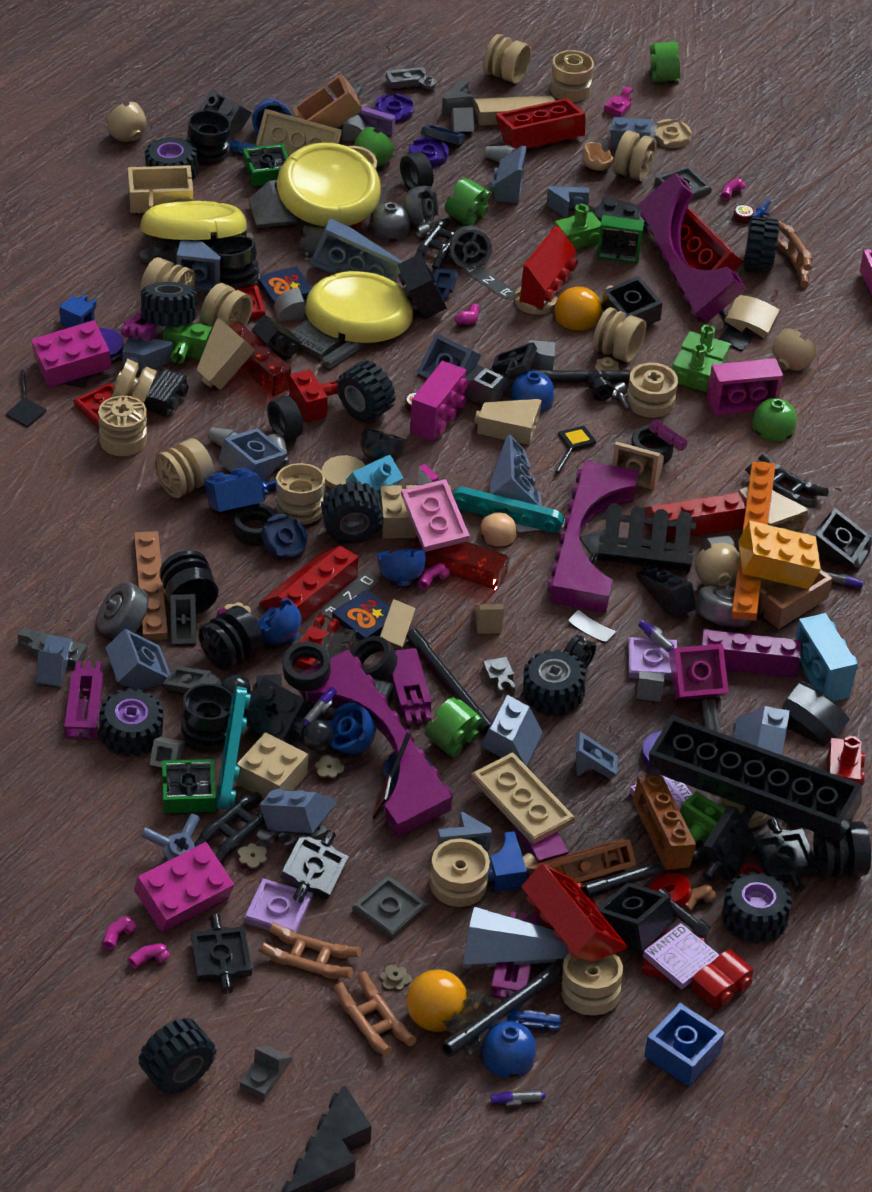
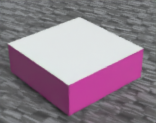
M426 464L418 467V485L439 480V477Z

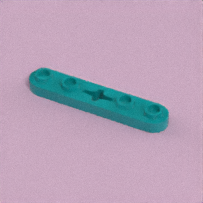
M457 487L452 493L458 509L483 516L493 513H505L514 520L515 524L550 533L560 531L564 522L563 515L554 509L467 487Z
M235 686L231 699L216 796V808L227 810L228 806H233L236 791L232 790L233 781H237L239 775V766H236L240 735L244 733L247 718L243 717L244 708L248 709L251 696L247 693V688Z

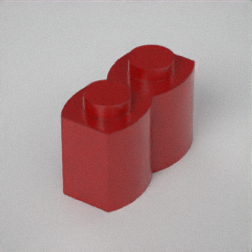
M729 949L720 954L712 963L701 968L692 977L690 989L713 1009L720 1005L725 1006L732 1000L734 994L739 991L744 992L751 986L754 969Z

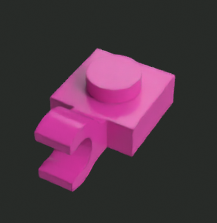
M625 87L620 97L614 95L604 105V112L617 117H623L631 108L632 97H630V94L633 92V89Z

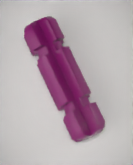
M657 419L649 424V430L671 446L674 444L673 447L678 451L686 449L688 441L682 436L678 437L679 434L666 425L663 426V423Z

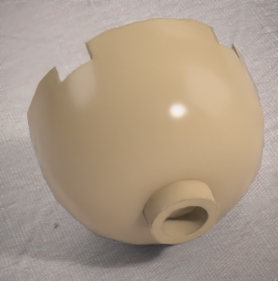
M129 102L131 105L124 106V104L117 106L106 118L108 121L105 124L106 129L118 141L130 142L138 140L146 128V116L136 102Z
M783 329L773 343L772 353L779 367L783 370L800 371L808 367L817 355L814 344L808 338L806 341L800 338L801 333L796 330Z
M727 543L711 544V548L706 551L703 549L699 552L695 559V569L700 581L705 586L733 587L736 585L740 553L736 548Z

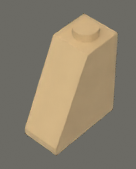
M220 318L214 324L197 367V371L203 375L201 380L210 388L214 385L219 390L226 385L255 351L251 345Z
M542 400L485 402L481 411H477L474 424H478L477 434L504 440L510 434L518 443L529 445L540 418Z
M749 486L740 489L738 492L745 506L747 505ZM772 490L768 525L785 528L790 531L805 527L808 509Z

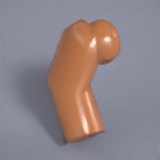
M706 884L692 889L691 899L682 908L690 913L697 901L703 899L706 903L712 902L716 898V892L712 890L710 885Z

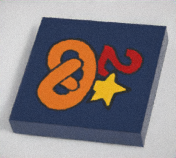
M297 266L260 275L259 280H257L273 306L276 299L288 290L299 288L304 300L307 299L312 289Z
M366 589L332 611V618L338 619L339 624L357 638L363 640L367 637L378 636L381 633L390 606Z

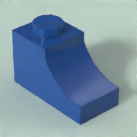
M515 831L504 833L503 848L496 855H490L488 883H492L494 892L523 889L521 886L526 882L527 870Z

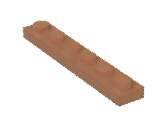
M158 531L134 532L139 588L147 593L149 598L148 610L142 622L143 638L149 641L167 640L164 589L159 577L161 556Z

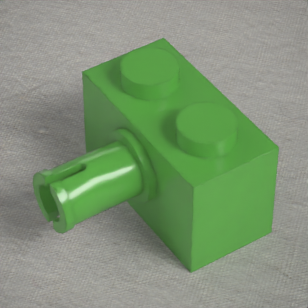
M580 204V210L579 205H576L575 216L555 221L554 226L560 227L575 249L599 243L601 222L592 212H588L589 207L587 205Z
M192 322L181 326H166L163 331V340L173 342V352L170 356L172 361L175 363L178 361V364L184 362L185 357L201 360L212 332V327Z
M703 325L701 327V334L692 331L688 333L681 346L682 350L693 353L694 344L701 343L700 350H702V345L705 344L707 346L705 357L727 363L731 343L713 338L715 328L712 325L710 332H708L709 325Z
M701 343L694 344L693 353L681 349L672 368L678 376V384L707 392L712 364H722L723 362L705 357L707 351L705 344L702 345V350H700Z
M696 791L682 803L680 813L695 843L699 840L705 843L726 809Z

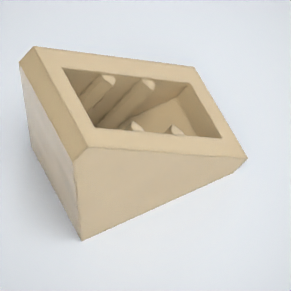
M504 604L474 605L477 634L501 633Z

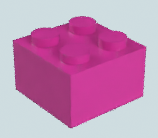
M723 644L674 648L669 652L674 701L722 697L729 693Z

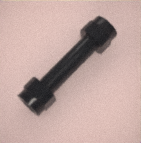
M660 888V889L657 891V892H661V893L670 895V898H671V896H672L669 892H667L666 890H664V889H662V888ZM671 899L673 915L692 929L691 932L697 937L704 938L711 927L702 919L698 921Z

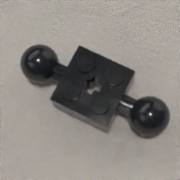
M240 674L229 675L222 681L221 686L228 689L232 694L235 686L247 688V693L251 695L248 709L245 710L243 717L247 718L246 726L262 735L266 732L292 746L300 734L303 744L312 751H323L331 745L334 732L328 722L322 719H315L307 726L303 725V719L313 708L314 703L265 677L262 678L255 692L252 691L249 680Z

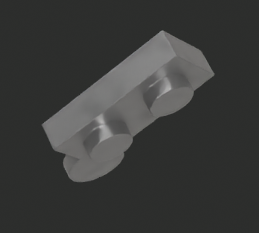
M424 67L386 71V80L390 89L422 86L425 89L436 87V80L433 77L426 76Z
M151 241L149 248L140 251V259L150 263L153 259L159 257L170 262H177L180 242Z

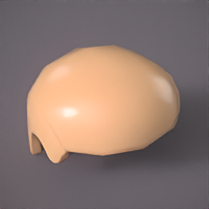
M591 142L585 144L582 154L584 164L595 171L608 169L613 162L610 150L604 152L600 143Z
M493 513L482 520L481 535H484L485 542L488 545L506 546L513 543L516 538V525L514 520L507 514Z

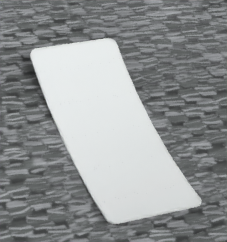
M577 610L569 619V622L578 629L604 642H607L616 632L595 622L580 610Z

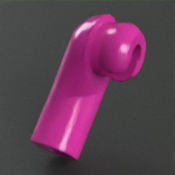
M740 178L733 179L724 185L721 199L728 201L735 189L741 192L746 184Z
M471 304L468 311H461L460 314H456V324L472 325L476 323L480 311L479 305Z
M438 563L424 571L417 585L420 589L427 590L436 576L440 579H445L449 575L450 570L445 567V564Z
M122 916L107 927L102 947L107 950H113L119 934L123 931L126 934H131L136 928V922L131 920L129 916Z
M159 943L143 946L128 957L127 960L130 966L136 969L152 957H155L156 961L161 963L170 957V953L166 950L167 946Z

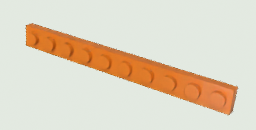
M752 462L743 531L749 521L768 525L775 463ZM740 557L732 619L756 621L762 578L742 574Z

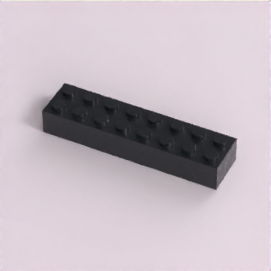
M673 715L670 716L649 752L651 772L839 842L843 839L862 803V784Z

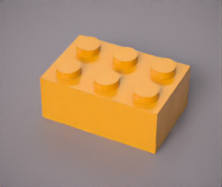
M749 521L738 540L742 574L810 589L821 570L816 536Z

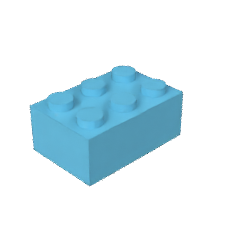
M826 613L799 619L795 640H801L799 665L811 685L833 701L850 698L851 690L854 686L855 672L858 669V662L856 657L852 656L847 648L846 641L840 637L834 622L830 621Z

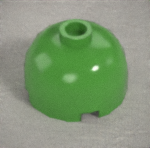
M366 127L357 136L354 146L370 150L377 159V168L382 167L395 156V153L392 152L395 149L394 145L381 131L376 133L373 131L375 128Z
M778 398L767 399L759 404L752 419L754 432L756 433L757 430L761 433L763 439L770 441H784L787 436L791 435L792 437L797 427V414L794 407L787 401Z

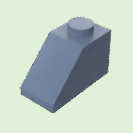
M133 337L128 338L122 351L123 368L127 359L137 362L139 365L137 371L141 372L145 367L154 369L172 362L170 356L173 352V342L152 339L148 342L143 341L141 338L139 340L133 339Z

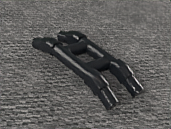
M449 218L438 220L425 240L420 243L415 256L421 253L424 257L429 247L439 250L432 268L434 270L440 269L450 252L451 237L461 227L468 226L467 224L460 225L454 232L445 229L450 225L451 221ZM437 236H440L449 240L445 244L436 241L435 239L437 238Z
M765 453L758 458L760 462L775 463L773 491L804 507L814 508L816 505L815 499L798 495L800 491L803 490V492L812 496L826 497L828 495V488L804 481L781 468L780 465L771 460ZM752 464L745 469L750 476ZM783 479L793 484L789 490L779 485Z
M254 792L239 798L231 808L204 828L199 838L195 841L194 846L197 847L204 842H210L219 831L228 837L215 854L222 864L226 857L237 848L238 844L260 825L265 824L262 810L256 816L246 811L247 808L261 800V795L258 792ZM235 817L247 823L238 832L227 825Z

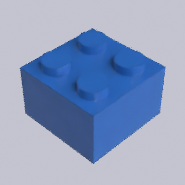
M246 468L232 470L233 474L224 475L223 472L210 475V479L204 480L209 507L218 512L264 502L259 474L246 470Z
M679 1003L647 1036L644 1057L689 1087L721 1053L725 1032Z

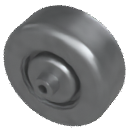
M123 582L114 587L106 596L99 609L96 621L99 632L113 640L124 629L135 633L143 622L148 610L149 598L147 593L130 582Z
M712 585L705 586L699 591L695 608L697 613L703 618L720 626L744 627L752 621L732 619L734 588Z

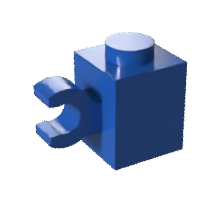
M86 294L81 296L80 299L75 296L69 298L59 307L60 324L70 328L93 321L97 299L88 302V295Z

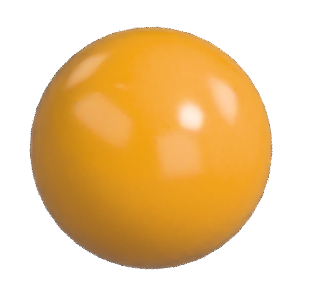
M581 286L571 287L562 292L556 300L554 307L557 322L563 327L575 331H585L597 326L603 312L602 303L597 294L591 289Z
M440 969L429 970L417 976L411 983L406 997L407 1010L412 1020L419 1027L431 1032L447 1031L455 1027L466 1014L468 1008L467 990L462 981L451 972Z

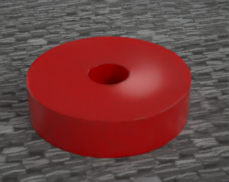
M680 873L661 875L649 887V889L658 891L660 888L666 890L672 895L671 899L681 907L687 904L692 897L690 881Z

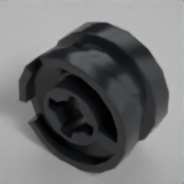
M577 634L568 642L564 652H570V656H577L578 661H582L586 670L594 658L597 646L594 642L590 640L585 641L583 636Z

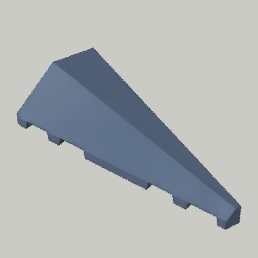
M474 907L468 931L463 968H471L472 964L484 963L491 967L496 966V963L514 962V965L555 962L556 959L565 958L569 954L566 950L568 945L559 940L553 934L554 930Z

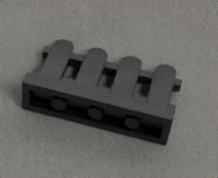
M616 503L608 506L607 513L602 512L601 520H606L605 534L599 537V542L603 544L598 546L597 560L643 566L656 565L660 568L685 571L691 570L693 555L688 553H693L694 546H689L690 531H695L696 523H691L692 517L688 512H681L678 515L677 521L668 520V513L664 509H658L654 514V518L645 517V511L640 506L632 508L630 515H622V509ZM620 522L629 523L628 538L619 537ZM644 525L653 526L651 541L642 540ZM667 527L676 528L675 544L665 543Z

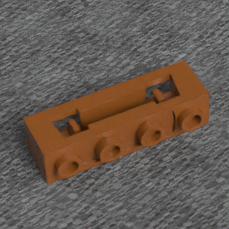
M663 776L638 777L632 801L665 870L690 868L696 843Z
M617 839L541 862L573 878L576 883L636 865L630 839ZM541 863L526 867V879L534 873Z

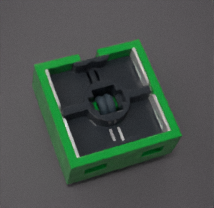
M283 144L243 148V163L246 171L249 172L252 186H262L268 181L277 180L280 168L288 158Z
M602 215L597 259L638 264L644 221Z
M214 759L162 761L163 813L216 812Z

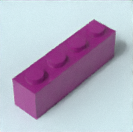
M703 630L701 646L723 644L726 670L796 678L800 662L801 640Z

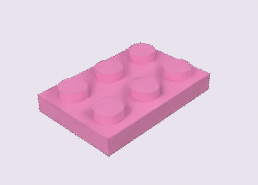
M446 479L401 490V497L425 552L469 541L470 535Z

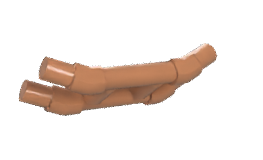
M778 220L780 224L779 230L789 239V243L778 238L777 248L788 257L799 275L800 286L807 287L809 285L808 271L812 268V255L802 244L795 230L788 224L786 225Z
M272 922L268 931L278 936L285 943L294 945L291 953L288 954V952L282 951L277 947L274 948L265 942L262 943L259 952L270 957L272 961L278 964L314 972L329 979L352 978L353 976L352 967L326 964L330 954L333 957L342 959L361 957L362 955L361 947L331 944L300 935L286 927L283 928L275 922ZM305 947L320 951L316 962L301 958Z
M366 971L356 976L366 998L369 1000L360 1006H356L343 982L333 986L342 1008L349 1014L368 1040L369 1045L377 1053H380L385 1058L392 1055V1048L379 1036V1034L392 1029L393 1034L400 1041L405 1042L408 1046L415 1044L416 1037L397 1019L380 996ZM378 1010L384 1020L371 1026L364 1015Z

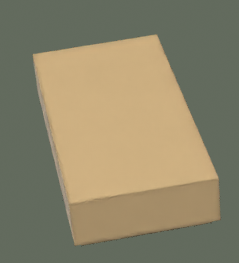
M393 599L379 637L386 639L393 648L401 650L416 608Z

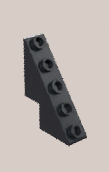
M343 1086L339 1093L333 1094L329 1103L330 1110L328 1114L321 1116L316 1136L309 1138L305 1148L306 1154L303 1159L299 1158L293 1170L294 1176L291 1182L288 1180L285 1182L282 1192H324L355 1177L356 1161L350 1151L371 1142L372 1125L346 1086Z

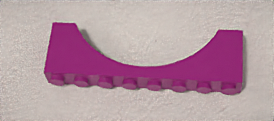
M674 173L638 204L642 212L640 216L648 223V231L655 236V244L663 251L661 255L669 263L668 269L677 278L676 284L684 291V299L692 306L691 312L696 318L699 319L701 317L706 322H709L740 296L746 288L740 277L728 267L716 270H698L690 267L685 260L681 248V226L686 209L694 194L687 181L677 173Z
M584 461L583 469H578L576 483L579 484H574L572 498L575 499H570L568 513H571V515H566L564 528L567 530H562L560 544H563V546H558L556 560L559 561L553 563L551 576L555 577L554 579L550 578L547 592L551 593V603L607 613L613 580L600 572L589 561L582 549L579 537L586 524L593 517L608 509L609 505L633 502L639 470Z
M349 650L331 657V673L328 681L316 690H298L303 698L316 704L330 687H334L337 693L334 695L333 703L330 707L338 708L343 704L352 702L363 706L374 717L376 728L389 741L397 757L404 737L410 731L408 729L404 730L397 712L390 710L385 695L382 692L378 693L373 678L369 674L366 675L358 657H353ZM321 663L299 674H314L320 670ZM412 734L399 764L400 772L395 790L385 804V819L397 837L434 820L452 809L453 794L451 789L447 785L444 786L442 784L437 769L434 766L430 767L422 748H417L414 744Z

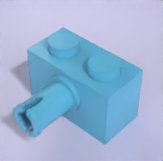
M388 455L353 471L345 481H351V483L360 481L361 484L367 483L370 485V488L373 487L380 497L381 486H398L404 478L391 455Z

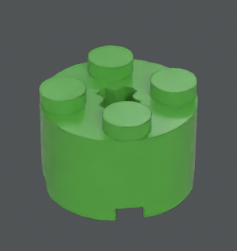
M678 42L650 44L652 82H668L680 79Z
M461 179L452 189L455 191L453 197L448 196L445 212L462 224L474 226L479 216L484 217L488 211V206L486 205L491 197V192L470 179Z
M452 697L436 710L435 714L438 717L434 722L429 720L424 732L425 736L452 758H455L462 751L464 744L467 742L472 744L478 738L479 732L477 729L483 718L462 700Z

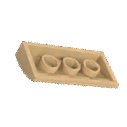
M551 95L473 99V105L479 125H498L496 113L552 102L555 99Z

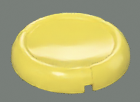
M315 143L296 150L284 161L277 178L278 194L286 208L300 219L318 226L326 227L329 218L346 226L361 222L373 213L380 200L381 184L374 166L361 153L341 144Z
M179 201L156 205L148 209L141 219L140 229L147 235L159 238L206 240L211 239V235L214 236V234L217 238L240 234L247 229V223L242 211L233 205L211 201Z
M348 271L325 277L310 290L305 304L307 318L317 329L337 339L340 333L346 334L345 341L372 343L392 339L405 332L413 319L411 300H408L403 288L386 277L369 272Z

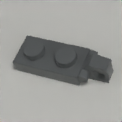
M21 628L17 635L18 645L27 647L28 650L32 651V655L38 656L39 650L43 651L47 635L52 634ZM72 641L73 644L67 665L75 667L76 661H81L85 656L87 645Z
M176 666L163 682V686L168 691L186 693L188 689L195 685L206 683L221 686L222 683L211 671Z

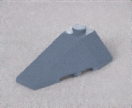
M329 218L310 261V264L331 273H337V271L369 272L381 275L392 281H396L397 274L400 273L398 264L402 263L401 260L349 226Z
M510 434L505 439L491 479L490 493L542 506L540 492L535 491L533 488L536 481L528 470L531 466L525 449Z

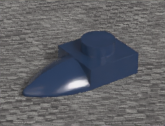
M436 269L434 279L443 300L449 293L454 291L458 278L456 270Z

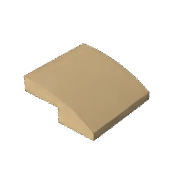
M740 295L734 300L724 321L741 332L747 327L765 338L779 309L762 300Z

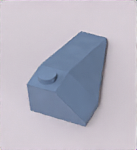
M764 706L737 718L733 738L782 755L790 711Z

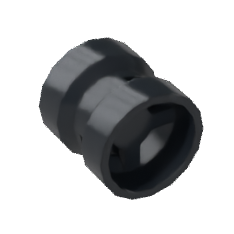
M596 370L588 375L587 384L591 389L593 398L597 401L609 399L614 389L611 382H609L607 373L603 370Z

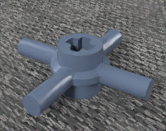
M190 814L182 832L171 835L168 838L147 827L141 837L163 847V853L169 861L195 848L191 836L200 818L195 814Z

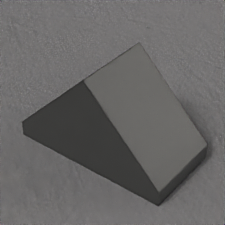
M195 594L170 595L172 644L196 643Z

